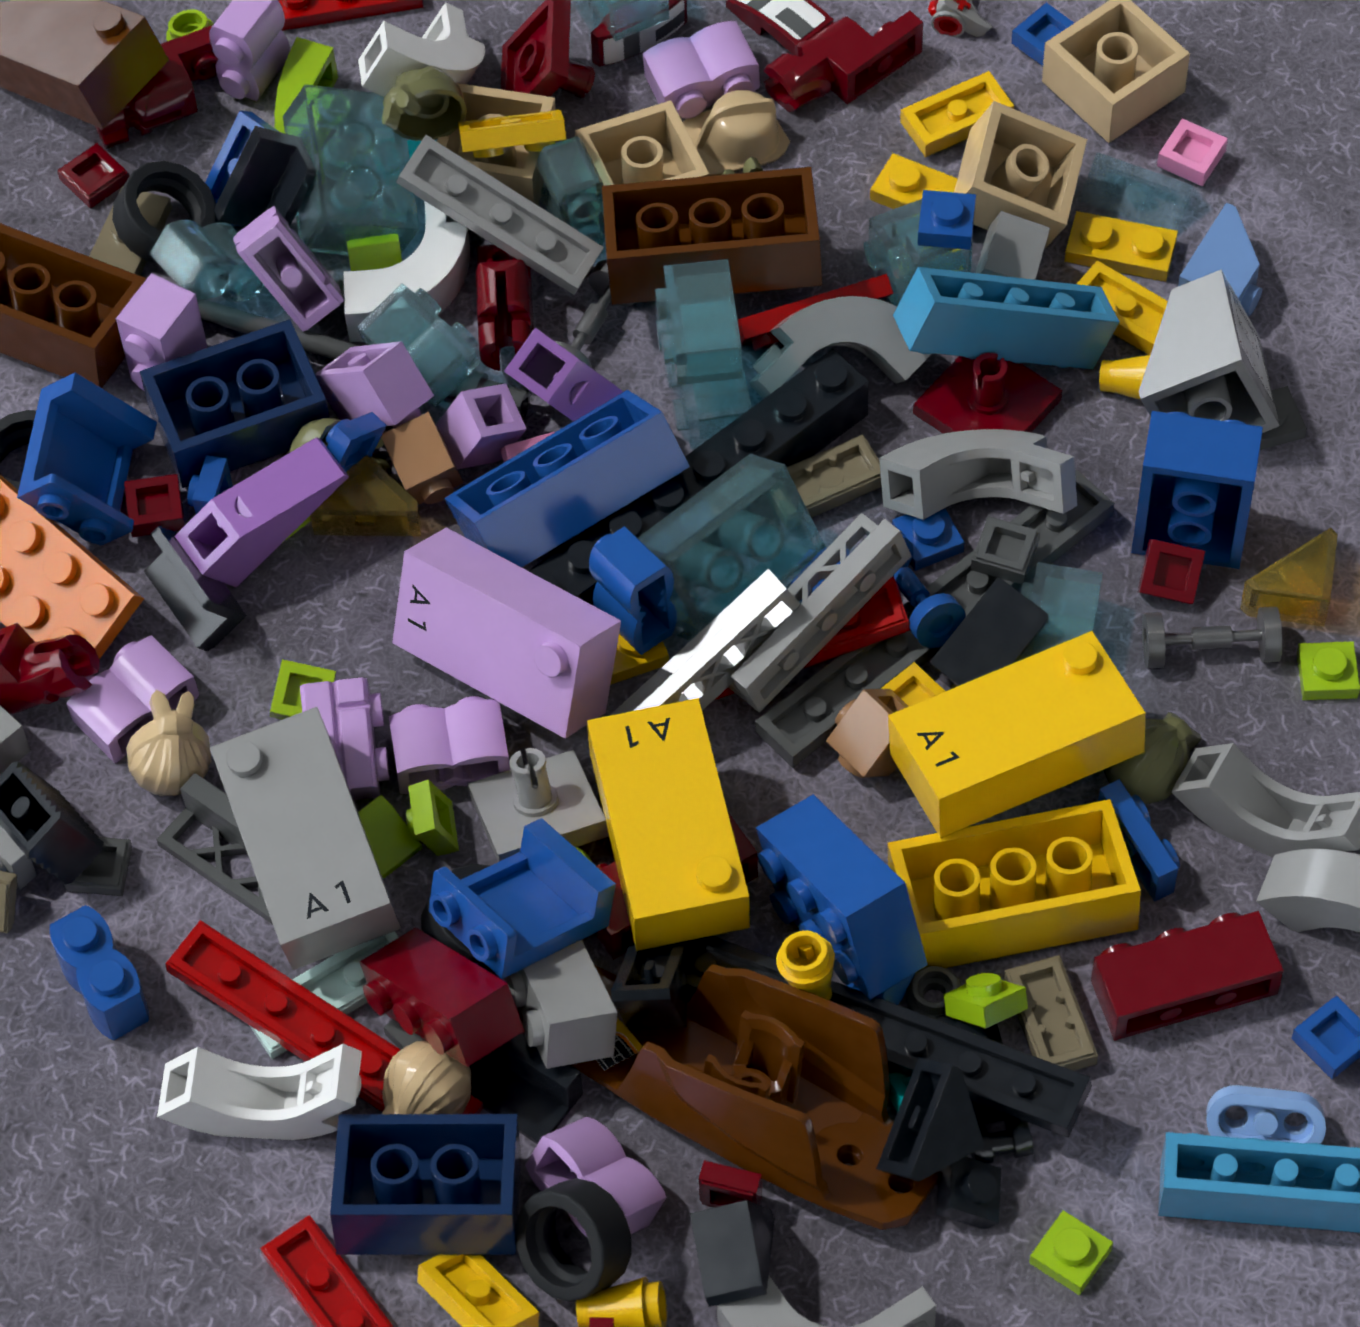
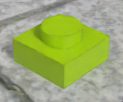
M1354 641L1298 643L1297 661L1302 700L1358 698L1360 685Z
M282 659L271 703L270 717L283 720L301 713L300 686L307 683L335 682L336 671Z
M429 779L408 786L411 808L406 811V821L413 838L416 841L423 842L437 856L459 851L452 801Z
M993 973L973 975L966 980V984L943 994L946 1016L983 1028L993 1026L1028 1009L1026 987L1001 980L999 975Z
M1062 1210L1030 1255L1029 1263L1080 1296L1112 1251L1113 1241Z

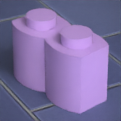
M232 0L210 29V42L213 52L218 58L216 73L220 86L227 94L234 98L243 99L246 97L257 102L285 64L290 52V45L284 32L281 30L285 23V15L278 0Z
M725 21L710 25L690 37L674 38L661 42L643 53L644 74L658 104L671 100L679 116L688 119L698 116L705 108L711 106L728 92L735 90H750L754 92L760 88L759 64L736 21Z
M150 635L139 642H130L122 647L116 654L112 666L96 676H87L86 679L92 686L86 691L71 696L66 704L72 721L114 763H117L127 755L126 747L130 738L141 727L154 719L149 701L156 689L165 694L171 709H176L183 693L189 691L194 696L195 701L199 696L194 676Z
M472 696L463 698L456 704L446 708L416 704L389 716L399 792L401 794H409L408 786L428 779L439 790H445L455 785L468 786L467 783L510 770L500 702L496 700Z
M584 1117L542 1136L525 1164L531 1179L541 1191L560 1182L575 1178L595 1182L610 1193L623 1210L631 1234L649 1226L667 1198L656 1177L644 1165L632 1158L626 1157L621 1144L611 1131L590 1117ZM568 1213L576 1227L587 1237L585 1230L578 1220Z

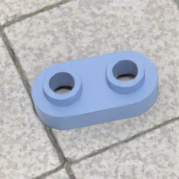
M1232 1085L1218 1090L1210 1098L1206 1109L1207 1128L1211 1136L1321 1144L1326 1133L1325 1114L1322 1106L1315 1098L1303 1092ZM1239 1106L1245 1109L1247 1113L1242 1119L1232 1120L1225 1115V1112L1230 1107ZM1291 1113H1300L1306 1117L1305 1122L1299 1126H1290L1284 1119Z

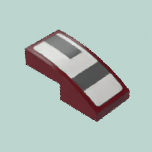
M652 0L640 12L623 2L591 32L592 62L599 67L614 64L640 54L662 42L687 22V0Z
M811 0L726 1V7L744 24L760 36L767 31L792 55H796L795 46L801 41H807L834 22L830 15Z

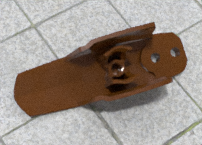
M715 964L710 965L705 971L695 993L687 1003V1026L684 1028L629 1030L643 1046L635 1055L606 1070L601 1067L597 1060L570 1064L649 1116L740 1168L762 1174V1179L800 1198L880 1230L907 1225L938 1183V1172L917 1182L876 1169L894 1123L887 1112L890 1078L886 1044L881 1025L872 1018L823 997L745 968H724ZM594 965L612 1000L611 990L617 976ZM617 1010V1018L627 1027ZM520 1013V1020H521V1023H522V1026H523V1022H522V1018H523V1017H522V1015H521V1013ZM844 1163H849V1164H852V1165H854V1166H848V1165H845Z

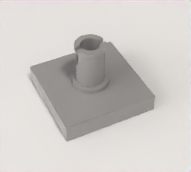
M527 748L525 750L529 764L524 765L522 754L518 751L509 761L511 770L467 783L473 805L498 862L520 852L524 826L540 818L544 819L574 847L609 837L605 816L574 750L546 758L542 751Z

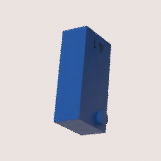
M626 390L444 499L465 538L522 568L690 466L663 412L631 391Z

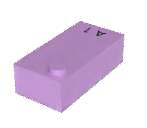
M444 528L404 551L392 643L566 739L586 726L587 720L596 719L606 713L621 620L458 533Z

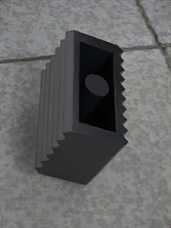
M19 761L12 762L0 775L1 827L28 859H32L35 864H39L42 869H46L49 874H53L57 880L60 879L64 884L72 883L100 853L104 842L99 839V836L94 833L89 824L84 822V819L70 805V802L65 800V797L61 795L59 790Z

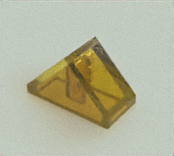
M368 455L346 471L349 478L310 515L314 535L421 536L422 533L418 501Z
M1330 527L1245 581L1240 609L1246 616L1257 617L1260 607H1278L1281 621L1325 627L1331 598L1338 534Z

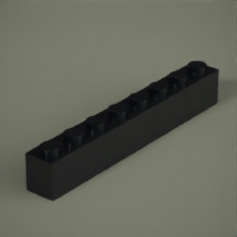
M831 349L686 455L685 458L690 466L689 468L585 529L530 569L529 572L593 605V593L597 581L591 576L589 570L592 548L600 538L607 534H613L624 526L667 565L768 490L769 475L814 456L868 416L869 381L839 353Z

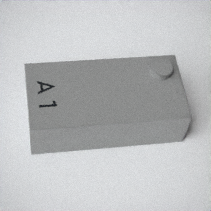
M318 707L210 747L279 943L293 970L401 929Z

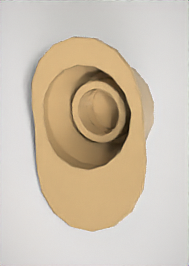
M750 90L728 92L715 102L712 110L704 111L696 117L683 121L710 176L722 175L724 170L728 169L733 171L741 170L745 161L750 157L757 158L760 165L775 162L786 152L790 143L789 138L777 121L776 106L773 99L765 98L761 94Z

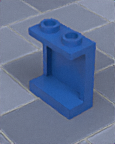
M76 372L42 388L17 498L37 509L38 513L43 517L58 521L79 533L83 540L98 544L99 546L131 533L134 520L120 512L125 490L124 481L127 480L133 449L154 440L157 422Z
M540 818L524 826L520 852L462 880L445 866L435 870L428 911L439 925L447 928L469 948L471 954L477 960L484 962L496 975L504 979L608 927L616 883L544 819Z

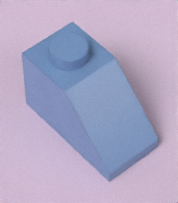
M1226 202L1180 274L1178 286L1222 269L1246 314L1250 317L1262 294V288L1256 286L1260 263L1236 206Z

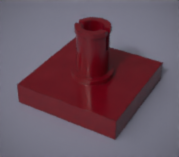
M545 0L502 45L501 90L550 97L560 88L575 94L579 98H584L585 93L588 94L595 80L594 68L569 59L571 0Z
M987 352L979 355L976 359L958 356L913 404V414L943 434L981 429L1015 430L1031 433L1062 400V389L1021 363L1006 361L1003 357L997 360L998 354Z

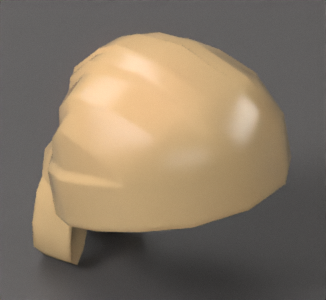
M156 689L149 701L154 719L141 727L130 738L126 747L129 772L140 787L154 795L176 796L181 794L180 788L194 773L203 779L206 776L211 763L209 736L202 726L192 720L194 696L189 691L181 695L176 709H171L165 694Z
M416 1041L404 1047L392 1057L385 1071L382 1094L385 1109L382 1114H462L471 1096L470 1067H466L446 1053L443 1055L438 1054L428 1041Z

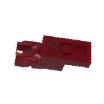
M908 11L894 22L889 21L883 24L875 35L871 36L849 17L839 19L807 41H801L795 46L796 55L784 53L768 64L764 72L770 78L764 81L765 89L788 112H794L802 105L824 96L830 90L848 105L922 53L923 21L914 13Z
M213 25L161 44L169 61L104 129L94 126L105 149L128 142V128L130 127L140 130L143 136L151 133L157 127L198 112L191 81L197 79L207 80L217 75L216 63L218 58L213 52L209 37L210 29Z
M494 244L477 246L478 267L476 271L479 355L481 362L485 366L501 371V348L513 346L516 355L534 330L531 268L523 260H517Z
M18 623L0 629V706L9 714H14L41 704L54 703L58 701L59 697L68 698L86 691L92 686L86 677L99 672L100 660L95 648L79 635L69 634L55 639L35 642Z

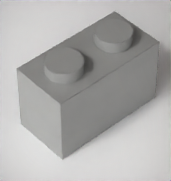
M582 940L505 978L515 1006L519 1008L523 1017L522 1022L526 1042L530 1047H537L546 1069L614 1057L617 1010Z

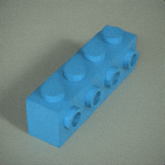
M917 267L893 314L909 351L922 354L934 353L964 356L970 359H976L979 355L989 352L998 354L997 360L1003 357L1006 361L1013 363L1054 365L1060 368L1094 369L1119 324V320L1102 287Z
M1166 1132L1160 1165L1158 1216L1360 1233V1148L1331 1146L1319 1143H1295L1258 1138H1233L1197 1133Z

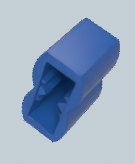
M625 526L613 534H607L600 538L593 546L589 559L590 574L597 581L593 593V605L621 620L619 634L642 655L670 637L674 632L677 622V611L674 604L670 601L674 587L673 573L668 566Z
M84 905L50 924V938L62 972L68 983L77 992L82 994L90 1019L104 1036L114 1041L149 1021V1008L138 974L129 959L117 951L108 924L96 910Z

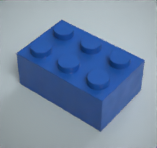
M1152 411L1131 553L1146 555L1149 539H1155L1205 551L1203 564L1240 569L1263 427L1248 425L1239 420L1220 421L1192 417L1183 412L1165 413Z
M814 794L756 827L763 850L757 854V858L765 875L773 883L775 892L770 895V901L774 910L785 924L794 922L800 931H813L830 942L835 953L833 969L845 985L853 982L871 1000L928 965L906 883Z

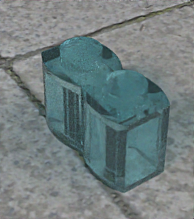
M576 136L543 147L538 158V170L544 181L541 189V201L545 210L602 246L603 243H606L602 186L605 185L584 142L580 137Z
M179 220L169 223L149 253L180 287L195 293L197 300H207L221 295L224 299L232 302L246 301L256 297L264 288V284L238 254L233 240L238 231L228 223H212L204 227L192 220Z
M402 283L357 326L362 340L367 345L402 341L434 394L427 402L436 408L480 365L477 353L474 350L478 346V342L459 322H455L450 326L437 315L442 309L425 290L419 288L414 293Z

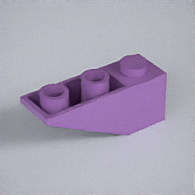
M537 328L532 331L504 370L505 373L572 421L579 419L624 392Z
M316 437L211 499L174 537L202 575L237 588L349 476L322 440Z

